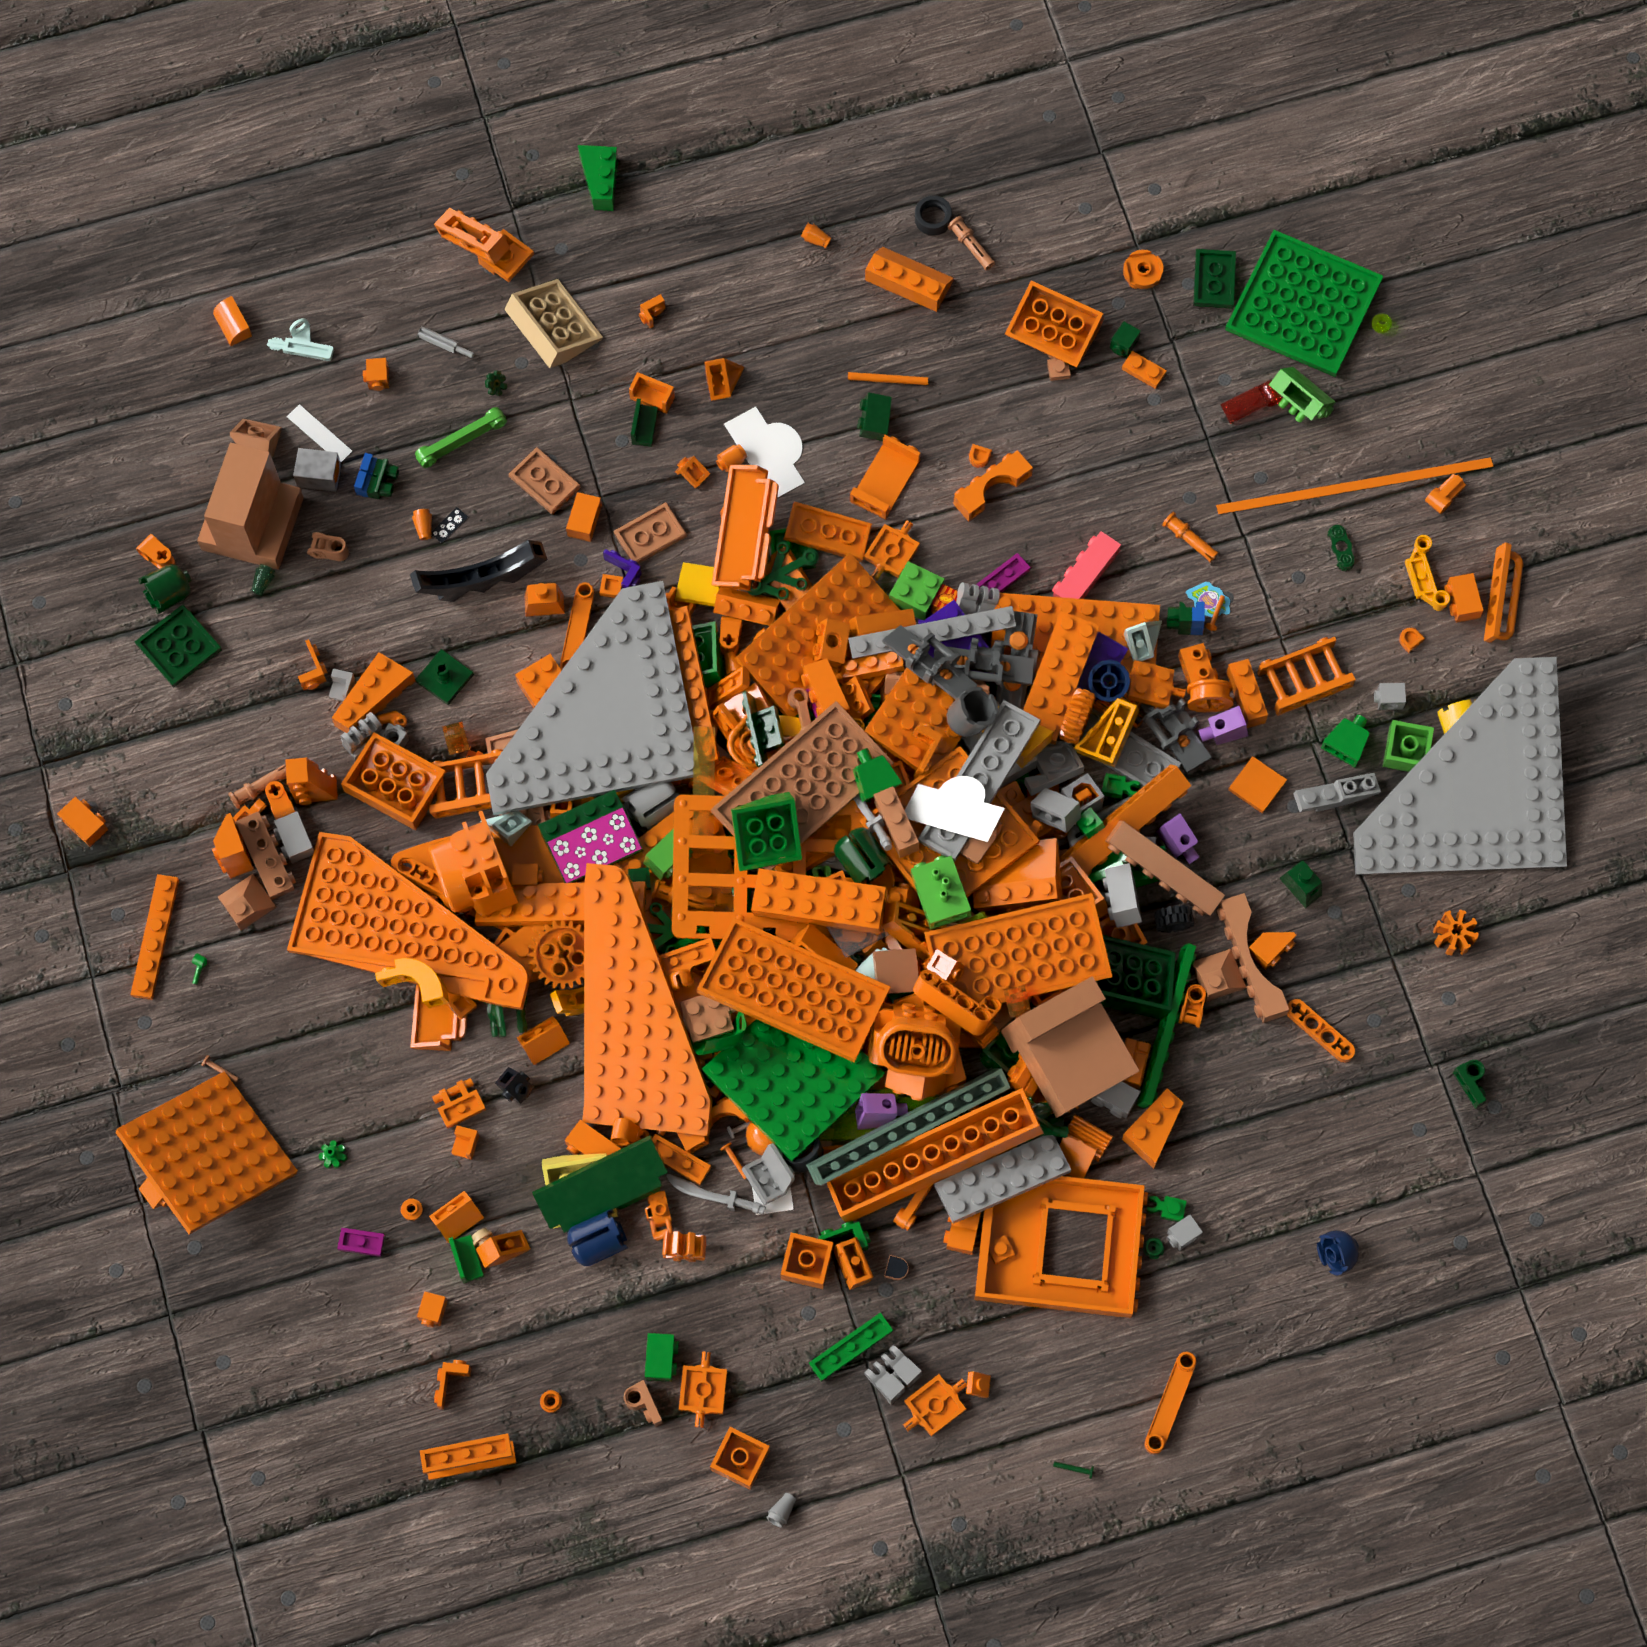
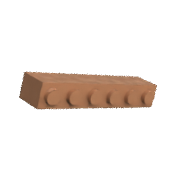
M1119 820L1105 840V842L1110 844L1108 848L1117 855L1119 853L1125 855L1126 862L1134 867L1136 865L1140 866L1145 876L1153 879V877L1160 881L1159 886L1168 892L1170 889L1177 893L1175 897L1184 904L1187 901L1194 906L1192 910L1201 916L1204 914L1211 916L1225 896L1124 821Z

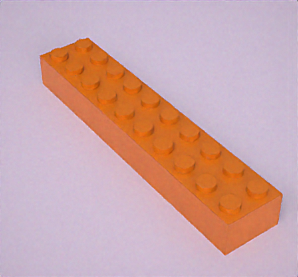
M1021 1088L910 1139L828 1181L827 1185L845 1223L855 1221L1044 1134L1027 1094Z

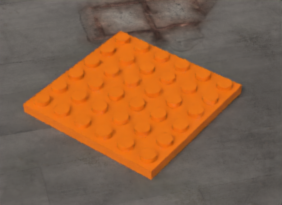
M960 746L932 766L927 772H924L897 792L904 811L918 784L939 790L946 781L958 775L969 757ZM999 792L991 804L1005 808L1000 817L1001 832L978 864H975L961 854L954 862L967 898L1040 843V840ZM877 808L872 811L876 818L879 815ZM864 817L860 820V824L862 827L867 828L866 823L868 820ZM909 820L918 839L926 824ZM884 821L885 826H883V829L891 840L890 832ZM874 831L872 835L881 846L880 839ZM893 842L891 843L892 849L884 850L894 866L915 891L916 888L911 877V869L914 868V865L921 862H926L927 864L933 862L935 858L943 856L919 843L918 851L899 858Z
M225 1071L117 1128L115 1132L189 1235L295 1176L298 1172Z

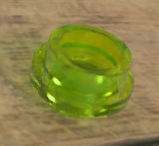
M1377 314L1372 319V327L1378 333H1385L1392 326V320L1386 314Z

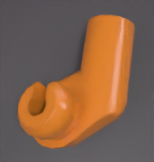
M397 711L376 716L382 725L387 723L394 726L398 724L402 727L407 725V718Z

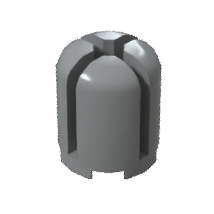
M663 782L636 788L622 797L621 800L625 802L623 806L631 820L640 824L641 828L639 830L644 834L674 812V800L679 796V793L675 792L676 788L671 782Z

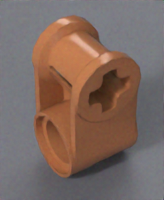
M318 532L312 533L313 541L311 548L307 551L308 555L314 558L344 561L348 557L349 550L344 539ZM337 547H342L340 551H334Z

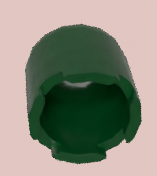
M176 565L164 566L138 578L139 584L144 583L146 590L143 591V594L151 608L156 607V614H160L180 603L190 594L189 582L192 581L187 571L183 572Z

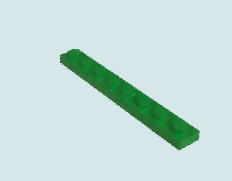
M1190 943L1182 946L1174 970L1172 1011L1160 1020L1137 1106L1142 1108L1151 1106L1157 1099V1085L1163 1078L1162 1067L1169 1056L1167 1049L1174 1038V1032L1172 1031L1174 1024L1179 1020V1006L1185 999L1184 988L1191 977L1189 970L1196 959V953H1194L1196 946Z

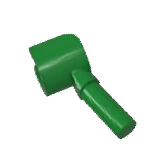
M198 953L192 959V963L197 966L192 984L196 985L198 984L202 969L207 964V959Z

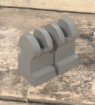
M962 582L959 585L956 603L965 615L994 610L999 601V590L997 588L988 590V587L982 586L979 590L978 585L972 584L970 588L968 583Z
M372 712L368 713L364 720L358 721V730L352 726L348 733L344 732L340 735L343 747L355 760L374 732L380 736L384 732L381 727L382 724Z
M894 1345L889 1348V1351L895 1357L894 1360H891L886 1354L881 1356L885 1365L894 1371L892 1374H889L885 1366L877 1361L873 1366L880 1373L879 1375H875L870 1369L864 1372L868 1380L882 1393L891 1405L905 1392V1387L909 1389L922 1376V1371Z

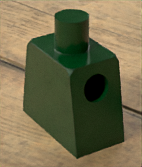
M1303 860L1279 878L1305 909L1322 896V881Z

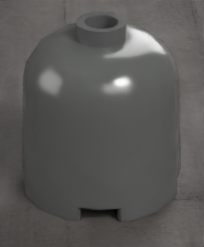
M981 687L966 689L948 708L946 715L948 725L952 731L962 737H971L980 733L994 722L998 713V704L994 696L982 691L983 688Z

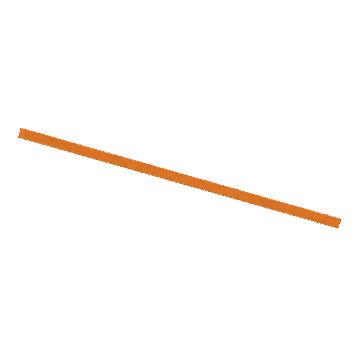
M1490 457L1219 504L1216 507L1218 514L1488 468L1493 467V463Z

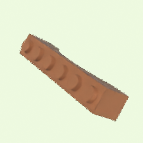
M1245 893L1221 900L1217 909L1218 917L1221 921L1224 920L1226 926L1224 928L1225 935L1228 940L1231 939L1234 946L1232 947V953L1234 958L1240 962L1239 971L1241 977L1247 980L1248 986L1246 988L1249 997L1255 1001L1254 1010L1258 1018L1261 1017L1263 1023L1286 1016L1289 1008L1282 990L1271 984L1260 973L1251 958L1247 943V929L1252 912Z

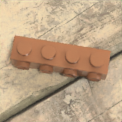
M258 811L236 821L237 827L271 900L294 891L293 884L296 881L292 872L287 873L284 867L287 861L283 853L278 854L276 846L279 844L275 835H270L267 830L270 824L266 816L261 817Z

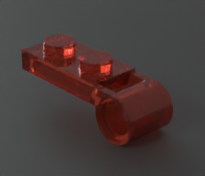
M1272 380L1220 404L1230 424L1265 406L1272 407L1279 404L1283 396L1269 386Z

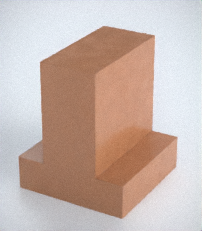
M230 443L204 515L205 520L197 540L201 550L279 570L304 499L301 488L281 483L270 452Z
M1093 976L1019 1016L1001 1030L1013 1053L1019 1051L1056 1118L1139 1072L1133 1058L1101 1004L1106 998Z

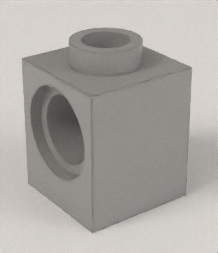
M1380 683L1378 689L1374 691V702L1378 703V710H1403L1406 704L1405 683Z
M389 723L381 735L388 740L392 737H398L399 739L394 743L403 748L409 741L407 730L398 724L394 726Z
M1188 1215L1168 1229L1167 1234L1169 1236H1167V1239L1172 1247H1177L1180 1251L1200 1238L1203 1232L1192 1216Z

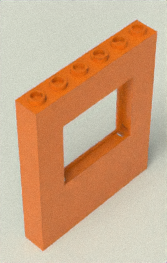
M1061 1176L984 1210L975 1300L1132 1318L1133 1312H1137L1138 1299H1134L1135 1290L1139 1291L1140 1278L1136 1277L1137 1269H1141L1142 1256H1138L1139 1248H1143L1144 1235L1140 1234L1141 1226L1145 1227L1146 1214L1142 1213L1143 1205H1147L1148 1192H1144L1145 1185ZM1048 1208L1108 1215L1102 1281L1042 1274ZM1006 1235L1015 1256L995 1265L989 1254V1244L991 1241Z

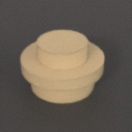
M482 1228L472 1235L474 1246H480L493 1233L488 1231L487 1228Z

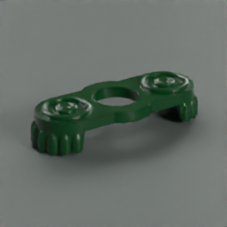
M1333 525L1328 530L1327 536L1330 537L1332 542L1331 549L1336 555L1337 567L1341 571H1350L1355 562L1351 550L1352 543L1348 539L1344 527ZM1337 542H1345L1347 549L1345 551L1337 550Z

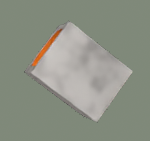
M298 448L293 474L297 487L336 492L341 469L338 452Z
M1088 773L1061 790L1062 795L1080 802L1081 813L1090 807L1095 813L1102 810L1104 795Z

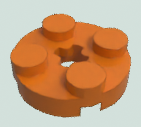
M1137 250L1129 255L1124 263L1123 275L1130 287L1134 289H1148L1160 283L1163 275V263L1159 256L1156 257L1148 250ZM1140 266H1144L1145 269H1148L1146 273H1142L1139 271Z

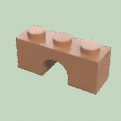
M894 787L874 794V803L888 827L891 840L899 858L918 851L919 841Z

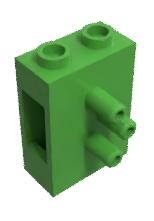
M1294 367L1280 369L1269 384V386L1283 396L1278 404L1282 409H1285L1290 402L1292 404L1289 409L1290 414L1295 415L1298 410L1300 411L1295 417V420L1299 423L1306 416L1311 421L1324 417L1327 418L1334 410L1332 406L1335 404V401Z
M945 855L939 856L933 862L927 864L926 862H921L914 865V868L911 869V877L930 930L971 917V908L952 855L948 857Z

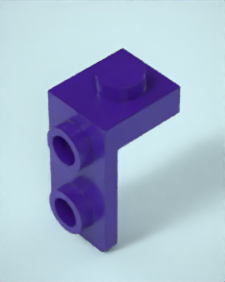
M605 549L603 551L604 560L627 571L626 576L621 582L622 588L638 586L640 576L642 575L639 564L632 559L626 560L614 550L608 551Z

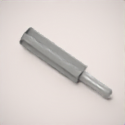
M421 326L418 331L417 337L452 353L457 351L470 358H473L475 355L474 352L458 346V342Z

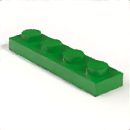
M880 1312L810 1361L809 1365L822 1382L891 1334L893 1329Z

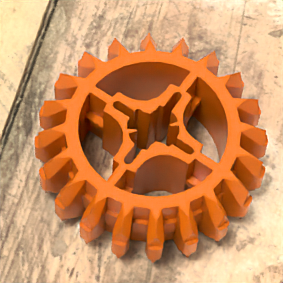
M1080 688L1075 690L1061 726L1060 739L1070 744L1079 743L1094 706V693Z

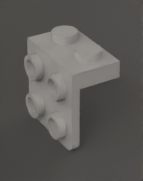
M773 1143L767 1146L761 1158L742 1168V1172L763 1205L786 1195L795 1180L793 1169L786 1164L782 1152Z

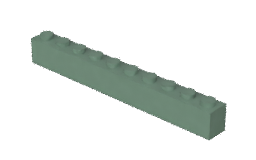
M994 1068L806 1164L814 1183L823 1185L1011 1087L1002 1068Z

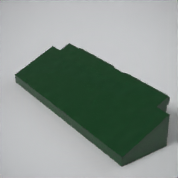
M649 1135L532 1193L549 1228L552 1229L560 1225L563 1232L568 1233L572 1226L605 1211L615 1208L623 1209L657 1193L661 1189L660 1186H662L659 1177L668 1172L663 1158Z

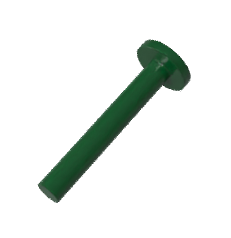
M1056 1461L1053 1464V1467L1090 1475L1089 1479H1092L1094 1466L1091 1469Z

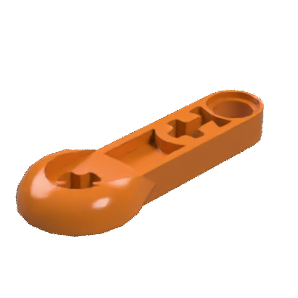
M402 857L398 860V873L413 884L438 896L445 906L451 910L435 870L411 857ZM404 863L412 865V869L406 872L402 871L400 867ZM428 874V879L424 878L421 880V876ZM474 906L459 911L457 913L467 912L471 910Z

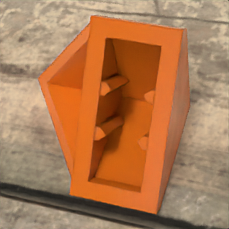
M725 358L705 361V374L711 401L731 397L745 367Z

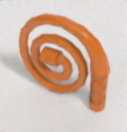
M744 716L740 723L730 731L727 748L729 754L737 763L743 767L754 769L758 768L756 763L751 764L743 761L738 757L734 749L736 739L747 727V716ZM748 730L739 738V749L746 758L754 760V756L748 754L743 746L744 739L751 735V731ZM749 739L747 745L750 748V751L756 755L755 749L752 747Z

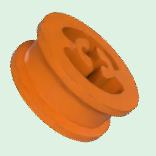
M1219 679L1200 680L1187 686V693L1190 695V700L1187 702L1188 708L1202 713L1220 712L1231 708L1234 704L1233 699L1230 697V692L1233 690L1232 684Z

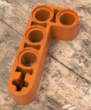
M923 970L913 987L914 993L919 998L976 1036L982 1035L991 1026L1002 1007L1001 1002L993 996L985 997L980 1003L976 1002L931 970Z

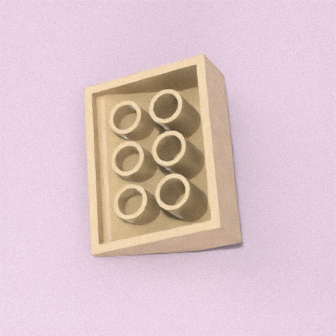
M558 279L513 293L505 307V311L549 368L566 363L603 338Z

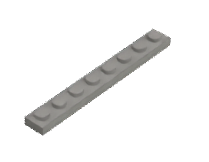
M1009 606L904 628L921 641L928 634L933 633L935 638L942 642L1016 627L1013 607ZM895 629L848 638L852 659L893 651L882 640Z

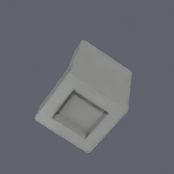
M333 669L331 674L333 684L329 697L330 699L344 701L355 685L354 674Z

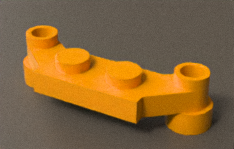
M1420 535L1416 538L1413 553L1409 559L1405 560V565L1416 599L1421 598L1433 606L1434 610L1442 611L1448 605L1450 595L1444 590L1437 591L1426 558V552L1430 550L1432 540L1427 535Z

